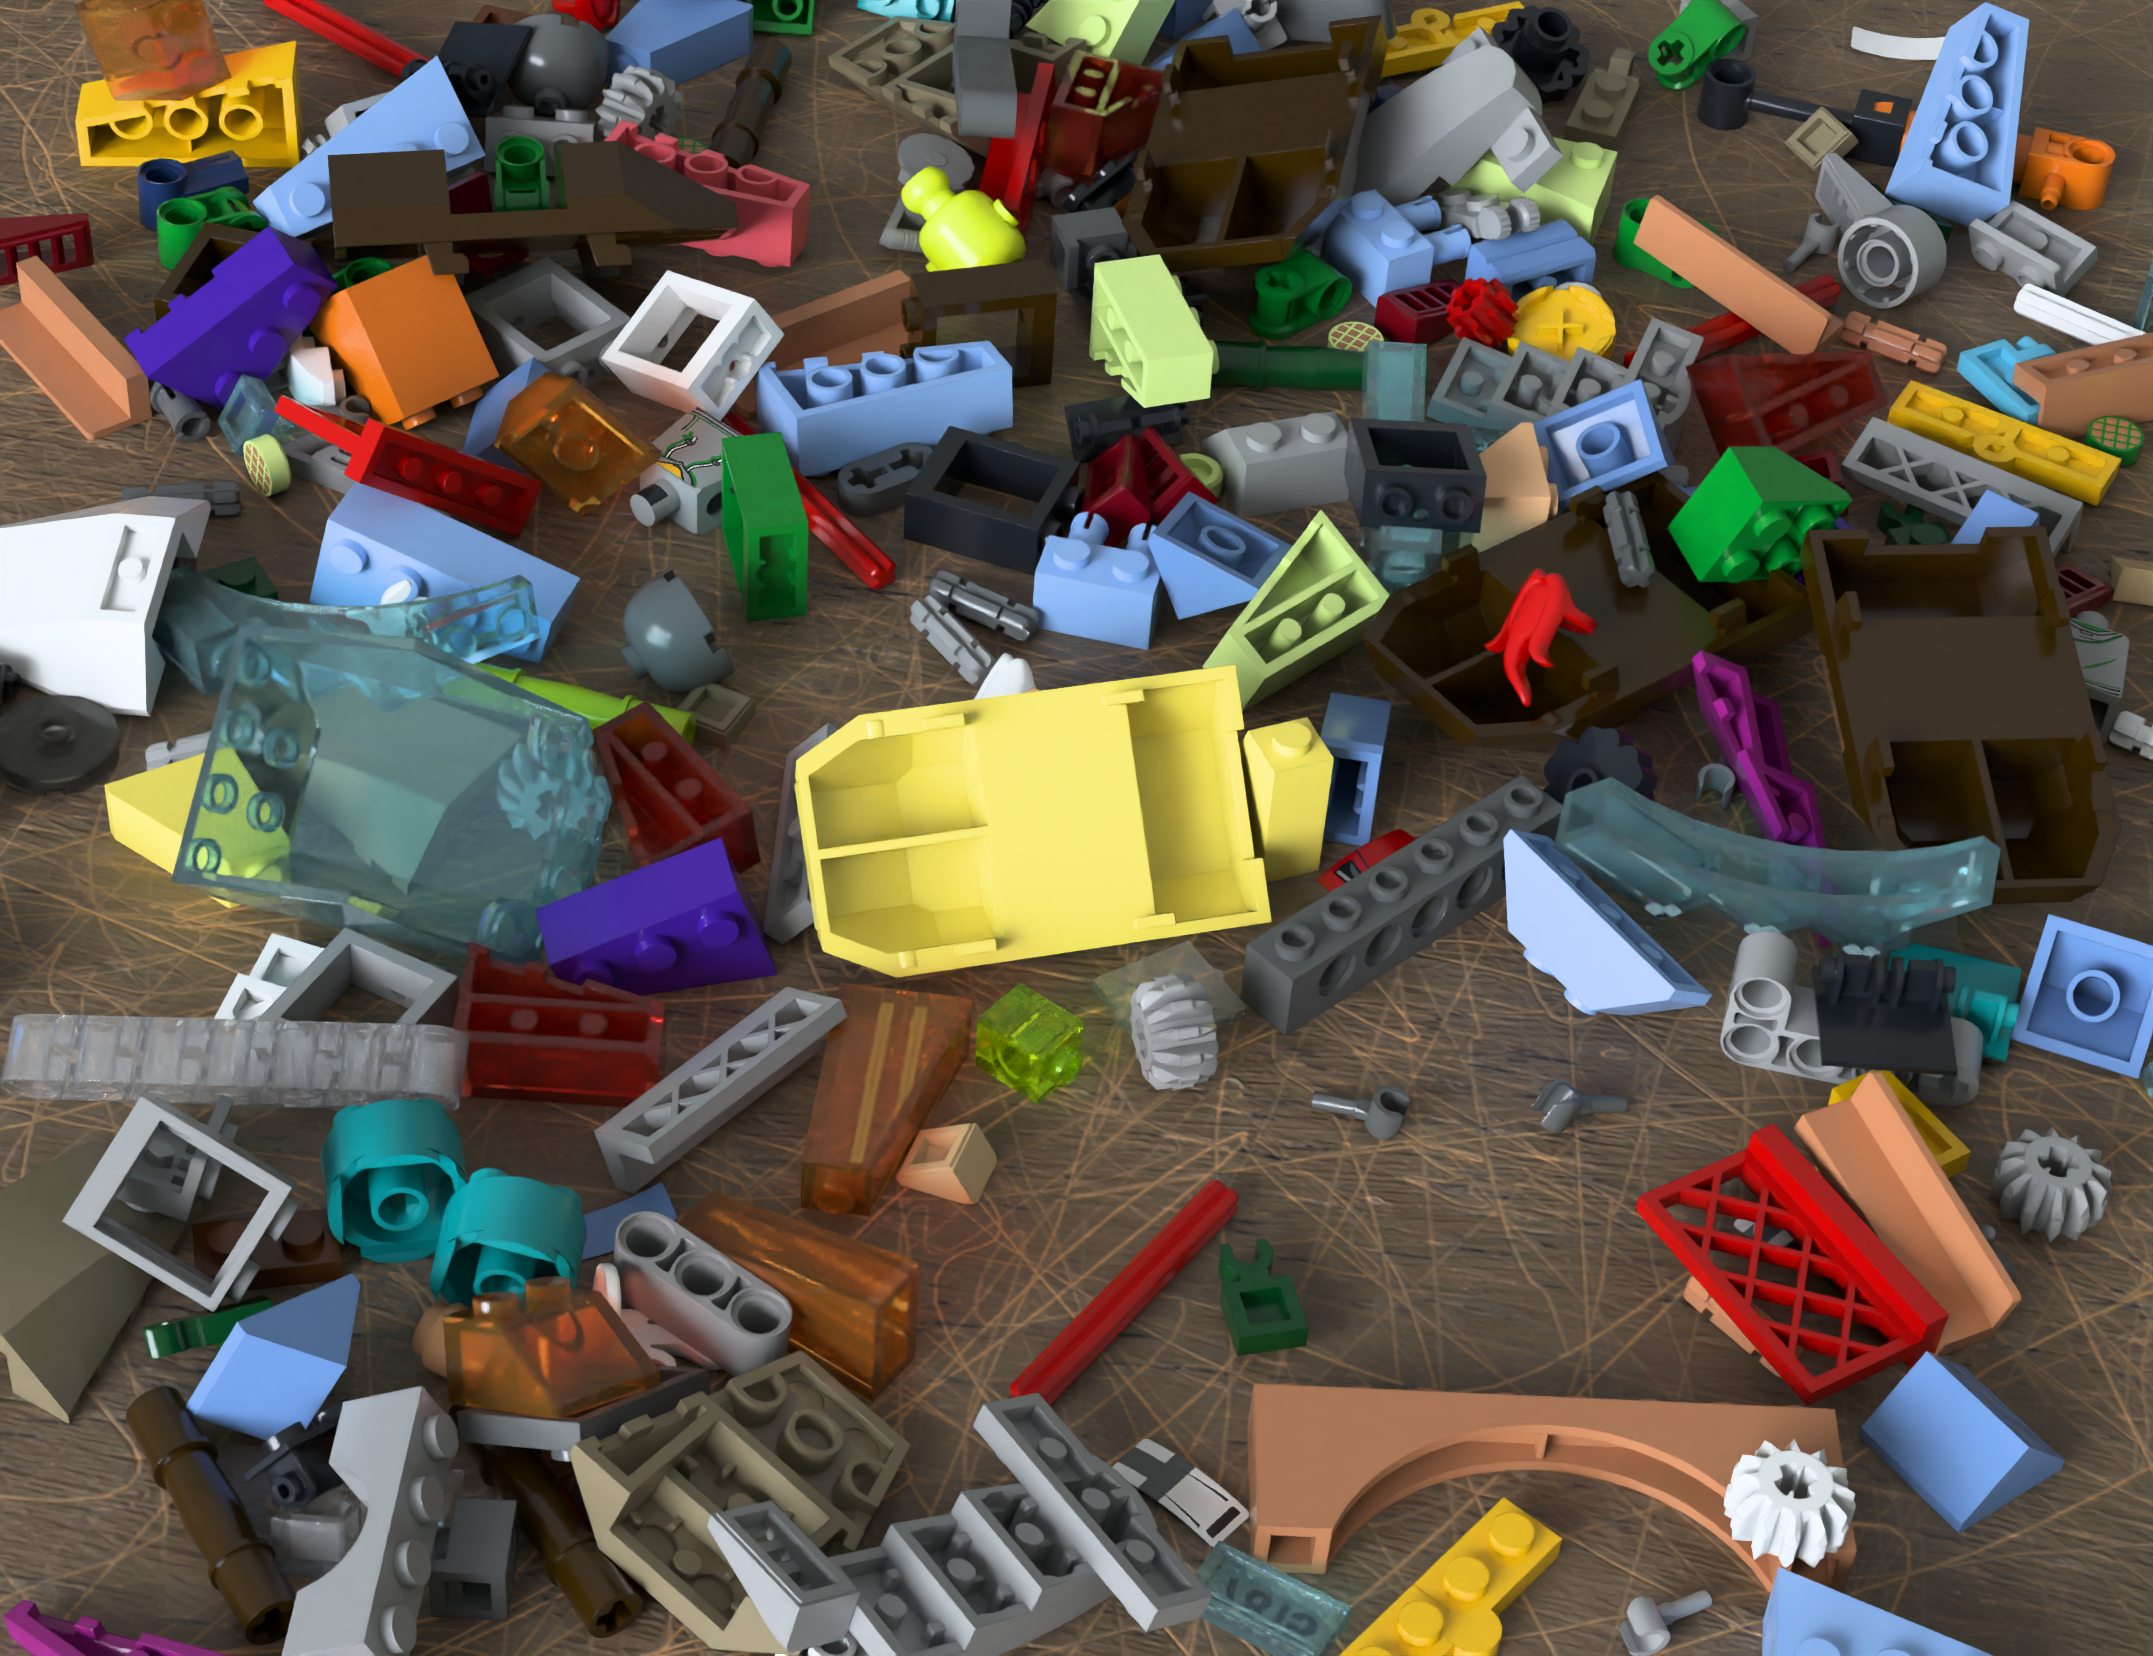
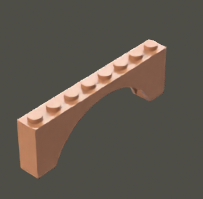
M1253 1383L1247 1427L1251 1571L1326 1574L1338 1552L1354 1533L1393 1503L1421 1489L1447 1480L1479 1473L1506 1470H1541L1571 1473L1608 1481L1641 1492L1681 1511L1710 1530L1732 1548L1753 1570L1767 1591L1771 1593L1778 1567L1783 1568L1778 1556L1770 1553L1754 1560L1751 1548L1752 1541L1732 1539V1528L1730 1527L1732 1519L1724 1514L1726 1508L1724 1506V1497L1727 1486L1731 1484L1734 1467L1740 1462L1742 1455L1754 1456L1764 1440L1779 1450L1784 1451L1785 1447L1795 1438L1800 1451L1809 1455L1825 1448L1826 1467L1844 1468L1835 1409L1806 1408L1799 1405L1760 1406L1737 1405L1728 1402L1691 1403L1660 1401L1657 1399H1600L1579 1395L1554 1397L1516 1395L1509 1392L1486 1394L1444 1392L1437 1389L1418 1391L1372 1389L1366 1386L1326 1387L1303 1386L1294 1383ZM1852 1521L1850 1524H1847L1849 1529L1845 1542L1838 1548L1837 1553L1825 1552L1824 1558L1820 1559L1815 1568L1806 1564L1800 1558L1795 1557L1794 1561L1785 1570L1844 1594L1857 1552Z

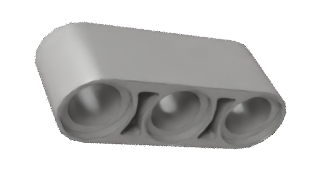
M642 1211L632 1213L622 1219L616 1228L613 1265L618 1271L621 1299L734 1377L787 1356L793 1310L789 1300L779 1291L667 1216L658 1212Z

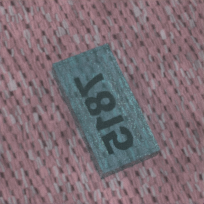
M1221 1541L1217 1542L1195 1574L1213 1596L1201 1618L1274 1656H1326L1349 1621L1350 1606Z

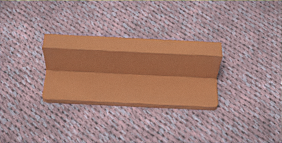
M1655 195L1650 199L1633 242L1635 245L1807 364H1810L1839 337L1844 326L1843 321L1660 195Z
M37 255L17 262L21 302L0 309L1 346L88 440L101 438L152 418L148 378L134 357Z
M898 269L771 316V319L785 335L765 362H775L777 371L804 369L803 359L827 356L828 366L861 363L862 353L884 351L885 354L899 356L900 344L908 343V332L905 331L902 322L901 301L902 298L910 297V278ZM732 361L731 364H730V367H729L730 372H731V371L734 369V367H735V362H734V361ZM755 375L732 405L747 419L757 416Z
M2153 332L2015 363L2013 384L2039 402L2037 427L2068 439L2086 436L2089 424L2099 417H2121L2135 424L2153 420Z
M1881 1071L1869 1072L1850 1099L1803 1114L1793 1129L1823 1178L1949 1314L1934 1353L1935 1355L1943 1356L1990 1339L2021 1301V1294Z

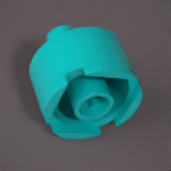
M423 1098L416 1101L402 1099L384 1100L365 1106L351 1105L338 1111L332 1121L333 1128L324 1140L320 1156L328 1222L334 1237L343 1245V1239H345L347 1242L360 1248L362 1257L381 1263L410 1262L435 1253L446 1205L458 1189L469 1183L460 1133L452 1120L446 1115L445 1108L438 1101Z
M483 1168L473 1172L469 1183L458 1189L451 1196L445 1208L430 1274V1288L436 1300L440 1292L448 1303H461L519 1332L521 1336L529 1335L531 1325L550 1319L549 1329L560 1324L569 1315L574 1304L587 1235L586 1222L581 1213L582 1201L579 1195L572 1189L564 1186H550L525 1177L508 1176L505 1172L496 1168Z

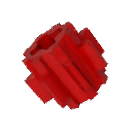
M1481 277L1478 280L1469 278L1464 281L1461 287L1457 290L1454 289L1451 293L1450 304L1446 305V312L1450 314L1447 317V322L1455 329L1454 334L1460 340L1466 337L1485 346H1492L1495 349L1501 346V342L1507 337L1511 338L1514 334L1515 323L1519 322V315L1515 311L1519 309V306L1510 298L1511 293L1496 278L1492 279L1489 283Z

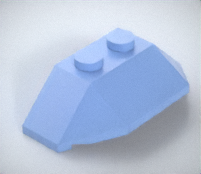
M1513 829L1509 830L1503 839L1508 930L1526 947L1523 954L1532 965L1547 974L1554 975L1566 987L1564 996L1573 1006L1589 1015H1596L1598 1012L1629 1016L1706 1005L1712 994L1690 976L1565 855L1553 840L1545 835Z

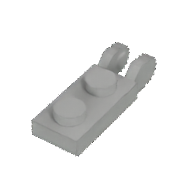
M1469 188L1450 189L1438 194L1439 201L1437 203L1441 211V224L1435 230H1443L1451 225L1461 224L1462 229L1465 228L1472 238L1496 241L1508 238V235H1511V230L1525 233L1537 230V227H1540L1541 215L1539 214L1537 204L1534 203V200L1527 199V197L1521 196L1511 199L1510 202L1499 201L1498 194L1471 195Z

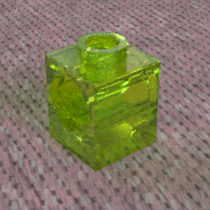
M1019 983L978 1018L975 1066L1038 1104L1058 1086H1067L1078 1074L1083 1063V1053L1081 1052L1083 1021L1024 984Z

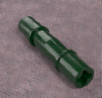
M1213 340L1218 350L1219 370L1217 374H1212L1211 385L1256 388V391H1262L1263 386L1307 391H1362V397H1368L1369 395L1425 397L1428 377L1427 353L1372 350V347L1365 346L1364 352L1319 346H1266L1265 340H1259V343Z

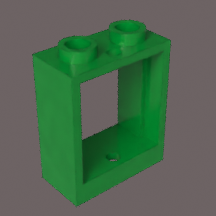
M781 432L722 438V534L747 622L807 615L808 519Z

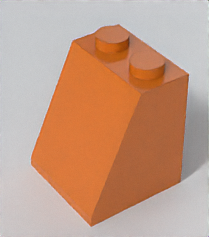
M427 255L330 296L308 324L321 345L328 347L329 356L338 369H343L344 377L356 394L366 399L369 403L373 418L387 425L401 420L405 430L436 418L437 414L433 406L449 399L452 408L455 409L484 396L480 385L499 377L455 276H434Z

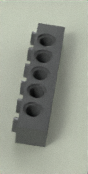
M1518 776L1247 943L1240 999L1283 1035L1287 1036L1506 896L1503 839L1509 830L1513 829L1545 835L1560 847L1567 808L1524 776Z

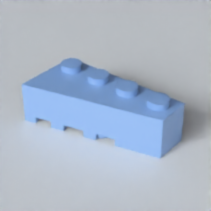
M1985 2L1949 27L1885 190V196L1933 212L1935 215L1967 227L1975 218L1984 222L2010 206L2029 19Z
M436 56L270 185L253 203L257 212L268 223V226L304 241L333 228L328 155L444 149L447 179L467 171L486 155L438 56Z
M990 341L918 347L914 350L913 358L902 359L893 354H885L884 351L862 353L861 363L828 366L827 356L803 359L804 369L777 371L775 362H765L755 374L758 424L765 433L781 432L790 463L805 477L825 476L833 470L843 468L852 462L904 443H920L934 449L949 426L985 436L993 431L1013 427L1012 367Z
M355 481L327 520L308 603L350 614L361 607L372 608L379 614V606L384 592L394 584L408 579L412 583L411 592L402 604L411 611L413 599L416 597L429 598L433 602V609L425 615L434 628L437 637L540 664L569 619L581 578L420 503Z

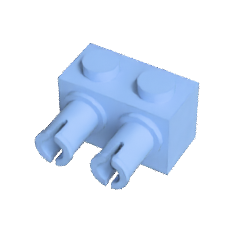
M1374 189L1351 196L1348 203L1328 226L1323 256L1340 273L1349 278L1352 285L1376 308L1379 296L1393 290L1430 283L1432 267L1456 259L1467 258L1471 239L1468 231L1465 228L1462 229L1461 224H1454L1449 228L1426 235L1420 233L1427 230H1435L1441 224L1440 207L1436 200H1432V196L1426 195L1411 202L1392 206Z
M1089 512L1077 514L1071 523L1068 538L1049 535L1037 565L1034 579L1033 608L1040 614L1038 629L1148 650L1161 615L1164 582L1148 544L1152 532L1157 526L1152 525L1147 540H1142L1146 530V523L1134 526L1130 531L1127 547L1123 550L1103 546V542L1106 540L1109 532L1108 524L1104 518L1094 513L1089 529H1084Z

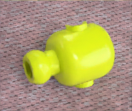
M928 166L918 172L903 187L901 197L905 207L912 213L921 215L926 220L919 233V243L922 252L929 260V263L925 265L929 272L1023 261L1026 254V246L1023 236L1016 228L1019 222L1006 210L1000 199L994 202L984 192L978 190H965L955 195L950 189V181L946 173L934 166Z

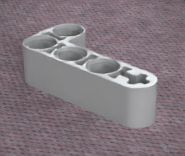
M1760 931L1745 937L1738 948L1727 995L1720 1037L1721 1048L1725 1055L1734 1062L1746 1066L1840 1085L1871 1071L1872 1069L1822 1066L1814 989L1794 985L1798 962L1796 946L1786 936L1776 932ZM1952 1016L1950 1018L1958 1071L1956 1076L1890 1071L1920 1101L1942 1106H1958L1973 1100L1979 1091L1983 1035L1980 1029L1973 1023Z

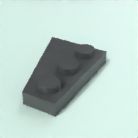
M648 1364L577 1382V1392L553 1394L535 1392L513 1398L514 1413L490 1411L484 1407L457 1412L459 1442L551 1450V1458L553 1460L571 1461L569 1451L573 1444L594 1435L598 1441L618 1433L623 1423L645 1414L652 1419L676 1408L681 1399L700 1391L709 1395V1369Z

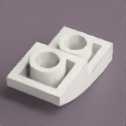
M301 333L283 357L286 367L282 369L285 380L290 384L288 386L295 400L305 404L336 406V404H340L346 398L343 369L332 370L328 347L315 348L314 337H303Z

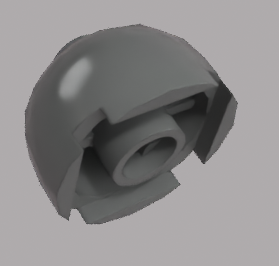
M557 14L532 15L514 24L531 26L533 31L507 81L511 91L518 100L526 106H532L534 110L548 116H555V109L558 108L581 110L589 106L603 90L607 77L610 47L604 35L591 24L579 20V28L562 24L563 15Z
M671 567L647 581L634 592L625 607L622 622L629 643L619 650L638 681L649 675L663 690L676 694H688L695 688L710 683L717 684L735 673L734 666L725 648L723 647L718 650L713 642L716 641L712 633L714 629L681 578L675 576Z

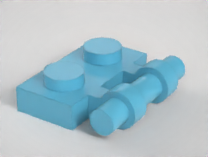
M2029 336L2021 338L2015 344V347L2005 339L1960 352L1956 370L2004 415L2037 427L2039 402L2013 384L2015 363L2057 353L2047 344H2038Z

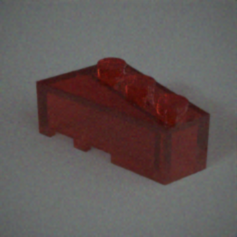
M1075 49L1052 102L1040 164L1052 166L1055 172L1064 176L1079 177L1083 174L1093 176L1110 160L1115 159L1118 161L1146 144L1163 92L1160 82L1164 71Z
M1870 351L1812 352L1809 354L1793 355L1770 353L1753 356L1727 354L1685 366L1720 458L1729 447L1774 446L1787 453L1889 404Z
M647 700L593 729L599 762L606 774V790L634 871L720 837L739 874L761 862L752 809Z
M470 942L450 1039L454 1096L627 1107L664 1079L666 1066V1004L590 979H586L582 986L548 976V966L528 960L524 967H519L491 958L489 947Z

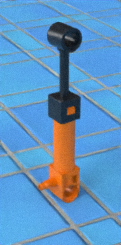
M1716 59L1709 62L1705 67L1697 117L1708 127L1717 130L1729 131L1743 127L1747 123L1750 110L1806 122L1823 106L1850 130L1859 141L1845 157L1894 168L1916 114V111L1910 110L1912 99L1867 89L1861 90L1854 112L1756 91V72L1748 64L1736 59ZM2040 127L2035 128L2033 137L2017 133L2012 184L2020 185L2018 196L2040 200L2041 207L2045 210H2053L2057 204L2076 210H2092L2100 207L2104 202L2116 158L2115 151L2108 144L2094 138L2071 135Z

